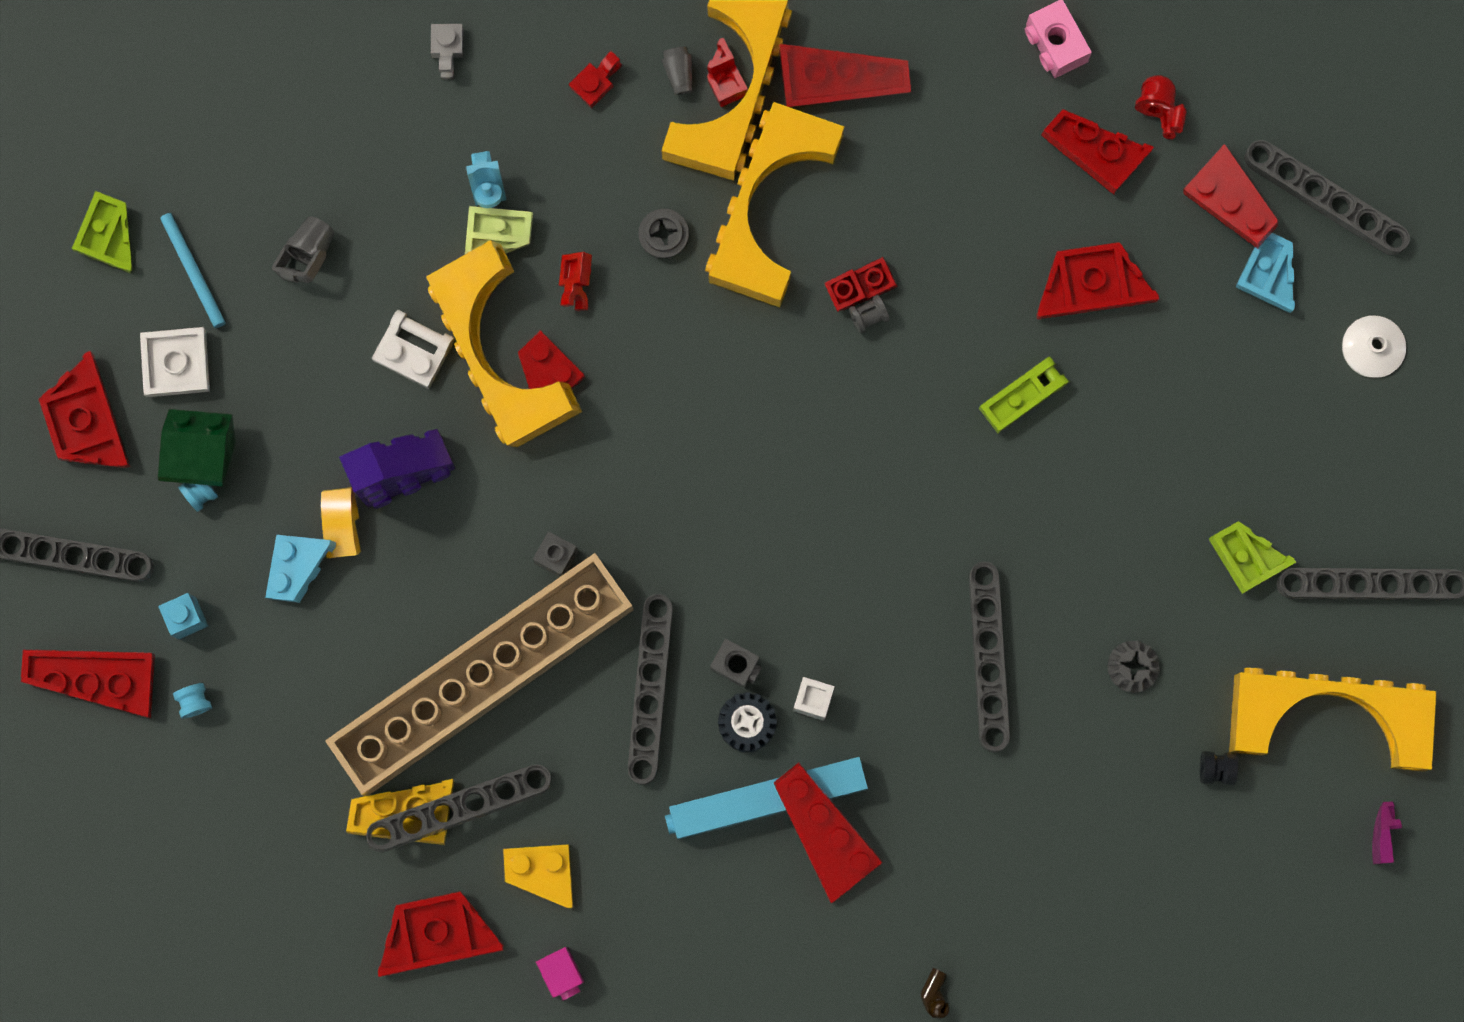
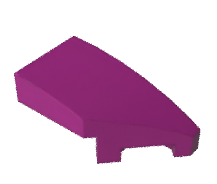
M1393 801L1382 802L1376 817L1372 840L1373 864L1394 862L1390 830L1400 829L1402 824L1400 819H1395Z

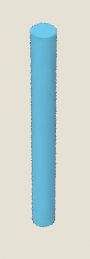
M172 213L163 215L160 220L213 327H222L226 322Z

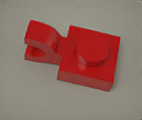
M610 51L597 69L589 63L568 84L569 88L592 109L613 88V84L608 79L622 67L620 59Z
M577 252L562 255L559 286L565 289L561 297L560 306H573L575 300V310H588V298L582 289L583 286L589 285L592 254Z

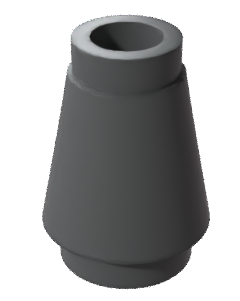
M676 47L663 51L664 59L661 61L674 90V95L692 92V54L688 53V48Z

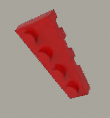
M800 762L774 782V786L832 904L878 867L882 861Z

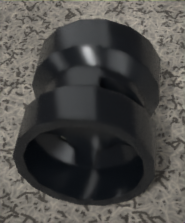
M1202 751L1199 769L1200 782L1202 784H1212L1215 781H1221L1224 785H1235L1238 774L1237 754L1226 752L1223 755H1216L1211 751Z

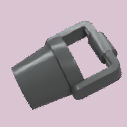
M308 216L295 234L288 239L273 263L272 270L283 280L296 283L311 282L326 259V252L335 234L334 230L324 221ZM291 257L307 266L304 272L286 267Z

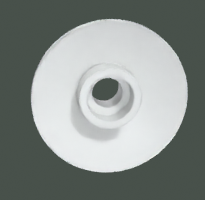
M1366 316L1356 320L1346 330L1342 341V352L1347 364L1356 373L1368 378H1382L1393 373L1402 364L1406 354V341L1400 328L1391 320L1381 316ZM1373 339H1377L1382 343L1381 349H1375L1372 346Z

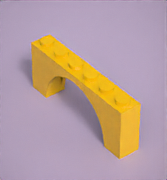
M709 0L707 5L708 17L714 18L730 27L745 43L754 67L752 82L741 102L729 113L718 119L700 124L670 122L661 150L662 160L735 180L737 171H742L747 160V154L743 153L746 142L752 143L755 135L756 125L752 124L755 113L761 114L764 106L765 96L761 95L764 84L769 86L773 77L774 67H771L770 64L773 56L779 57L780 54L779 44H783V38H779L782 27L788 28L792 10L788 9V0Z
M773 102L770 111L764 110L759 124V128L763 129L759 140L753 139L748 156L752 157L749 168L743 167L737 185L742 186L738 197L732 196L727 209V214L731 215L727 226L722 224L716 239V243L720 244L716 255L710 254L705 271L709 272V283L780 308L791 280V271L769 259L755 242L747 217L751 198L759 184L769 174L782 166L807 160L833 164L844 136L845 126Z
M490 240L431 273L426 278L430 284L428 292L435 303H439L444 313L441 315V319L445 327L450 332L452 331L457 342L454 343L456 351L468 363L470 368L468 371L469 378L475 387L480 388L484 397L481 399L482 405L486 412L493 416L497 424L495 432L503 444L506 443L507 446L519 447L578 415L582 410L568 383L558 381L542 388L520 389L500 378L486 360L480 340V322L483 309L489 296L500 282L514 273L502 245Z
M1244 668V673L1240 672L1234 675L1230 753L1260 756L1268 754L1274 728L1290 707L1306 697L1333 695L1355 702L1369 712L1377 721L1389 745L1391 768L1414 771L1432 770L1436 691L1426 690V685L1407 683L1406 688L1393 687L1394 682L1374 680V685L1361 684V679L1354 677H1341V682L1328 681L1329 676L1323 674H1309V679L1296 678V672L1276 671V676L1264 675V669Z

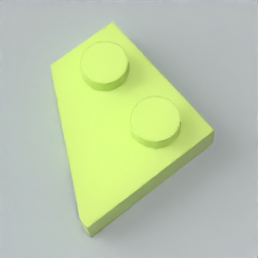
M469 206L465 254L490 240L500 243L506 254L530 245L533 212Z

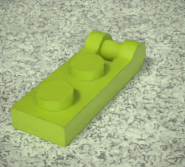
M1050 356L979 407V410L997 433H1000L1069 383L1064 374L1060 375L1055 369L1056 363ZM1043 374L1050 382L1045 387L1038 379Z

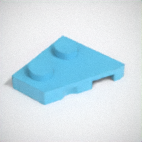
M1271 233L1258 249L1254 247L1235 287L1291 313L1295 308V301H1293V242Z
M276 535L265 598L300 603L308 590L309 583L317 577L321 570L319 564L328 551L333 552L336 542L325 539Z

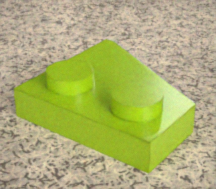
M95 191L72 250L131 273L132 260L126 203Z
M1239 521L1209 538V541L1242 594L1296 563L1293 557L1290 555L1284 556L1271 547L1272 543L1263 537L1256 536L1250 528Z

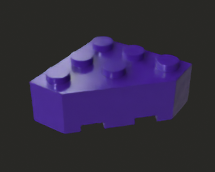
M438 429L425 432V438L420 439L419 436L414 437L413 434L393 438L391 440L392 445L386 446L385 443L380 444L378 441L339 456L354 493L368 508L374 506V509L391 503V497L403 493L404 496L419 491L421 484L432 480L436 483L451 476L450 471L456 468Z

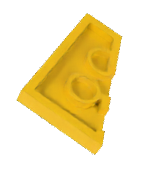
M454 779L444 780L441 783L427 786H414L412 789L392 793L389 791L351 799L346 832L348 834L366 836L369 826L378 820L453 794ZM446 805L437 807L434 811L436 820L443 823L448 822L450 807ZM408 817L403 822V828L407 833L415 834L421 830L422 822L417 817ZM378 828L374 830L371 837L391 839V834L385 828ZM447 830L414 842L445 845Z

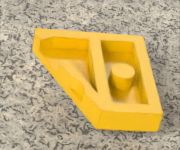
M569 844L503 849L506 883L566 908H573Z

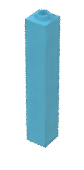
M860 757L807 770L830 799L868 789ZM779 778L670 806L671 814L665 815L669 834L676 833L679 840L785 812V806L774 786V782Z

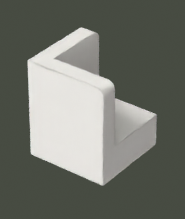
M803 677L793 712L824 721L834 686Z

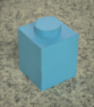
M186 593L158 606L170 635L177 639H182L208 627L197 598L190 593Z

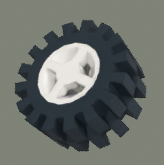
M750 692L738 693L731 699H728L724 706L721 707L718 718L719 732L723 740L731 748L741 752H754L765 747L773 738L777 725L775 711L770 702L762 698L761 695L751 694Z

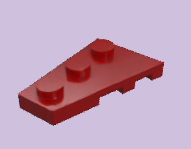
M1064 109L1060 111L1041 134L1043 138L1113 195L1154 149L1149 144L1144 143L1141 145L1127 139V135L1120 132L1114 134L1098 126V123Z
M1225 144L1184 188L1185 196L1257 249L1278 227L1277 218Z

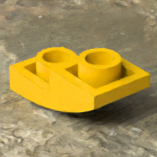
M353 488L322 491L321 517L323 538L336 542L333 552L328 551L326 557L336 558L358 555L361 549L355 521L359 519V513Z

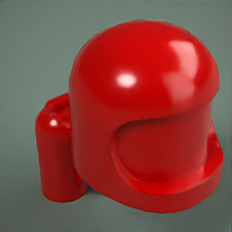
M1154 75L1147 78L1142 83L1141 97L1136 100L1135 109L1144 115L1160 118L1163 137L1174 139L1176 133L1183 132L1187 110L1184 104L1174 105L1176 88L1172 80L1162 75Z

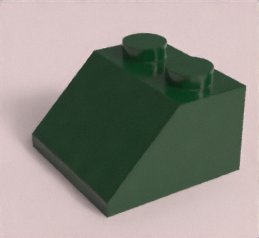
M169 409L161 431L158 481L223 486L236 443L233 415Z

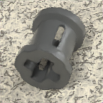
M878 295L873 297V301L858 308L854 306L849 308L852 321L860 334L864 333L865 328L880 321L888 322L890 320L886 307Z

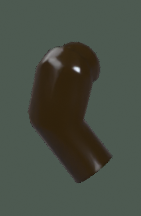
M932 968L921 991V999L930 1016L942 1019L950 1011L949 1005L945 1002L940 991L947 974L935 968Z

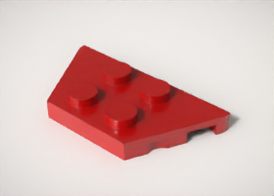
M1120 242L1057 251L1036 316L1038 320L1158 302L1159 295L1155 290L1151 289L1142 277L1143 273L1138 266L1130 261L1128 253Z
M88 351L70 372L67 370L58 379L56 386L49 388L39 398L57 458L61 461L128 468L130 464L94 354Z
M462 891L396 905L391 929L386 939V947L381 965L378 968V977L502 951L504 946Z

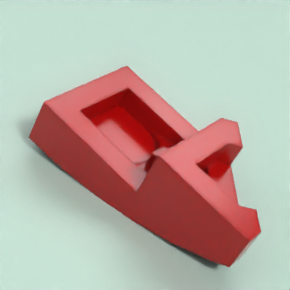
M721 38L717 43L718 48L713 59L708 63L707 80L720 107H723L743 98L748 88L735 65L734 57L724 38Z

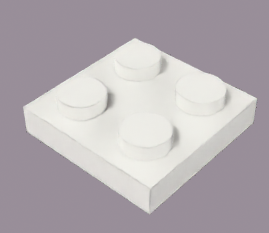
M204 327L140 333L144 396L157 397L210 392L207 339Z

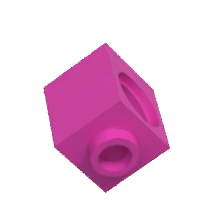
M564 947L536 961L553 998L560 995L562 1000H565L581 992L578 985L584 983V980L568 947Z

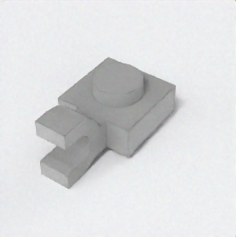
M431 24L432 58H439L441 80L454 79V58H463L462 24Z

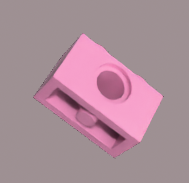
M1058 0L1029 15L1025 28L1026 36L1032 45H1037L1041 53L1039 58L1043 68L1047 72L1051 71L1054 78L1088 63L1092 52L1063 0ZM1052 35L1059 36L1063 40V44L1054 45L1049 41L1048 37Z

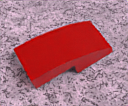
M884 257L855 271L851 269L824 283L837 312L866 302L876 295L879 296L898 287Z

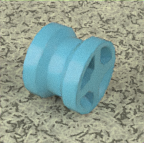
M183 483L178 486L181 493L197 512L203 509L204 503L208 500L214 501L218 498L211 485Z
M204 683L187 686L173 693L174 700L178 701L181 707L179 711L181 719L197 716L212 709L211 702L206 700L204 695L206 691Z

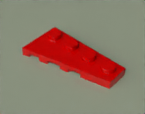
M779 44L787 107L911 92L908 60Z
M23 650L21 682L151 718L155 654Z

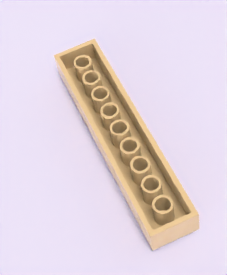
M594 553L326 739L325 742L361 795L369 796L634 610L633 606L596 553Z

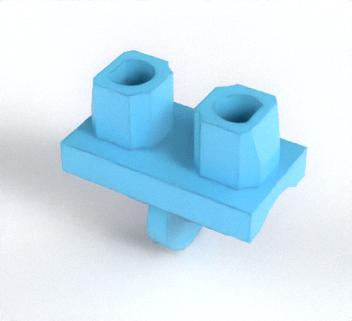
M490 151L472 154L473 165L466 166L475 205L483 208H493L501 201L506 200L498 161H492Z

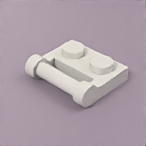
M398 309L394 313L372 360L429 389L452 348L455 338L446 333L441 335L408 318L407 313ZM401 329L437 346L435 354L433 355L398 337Z

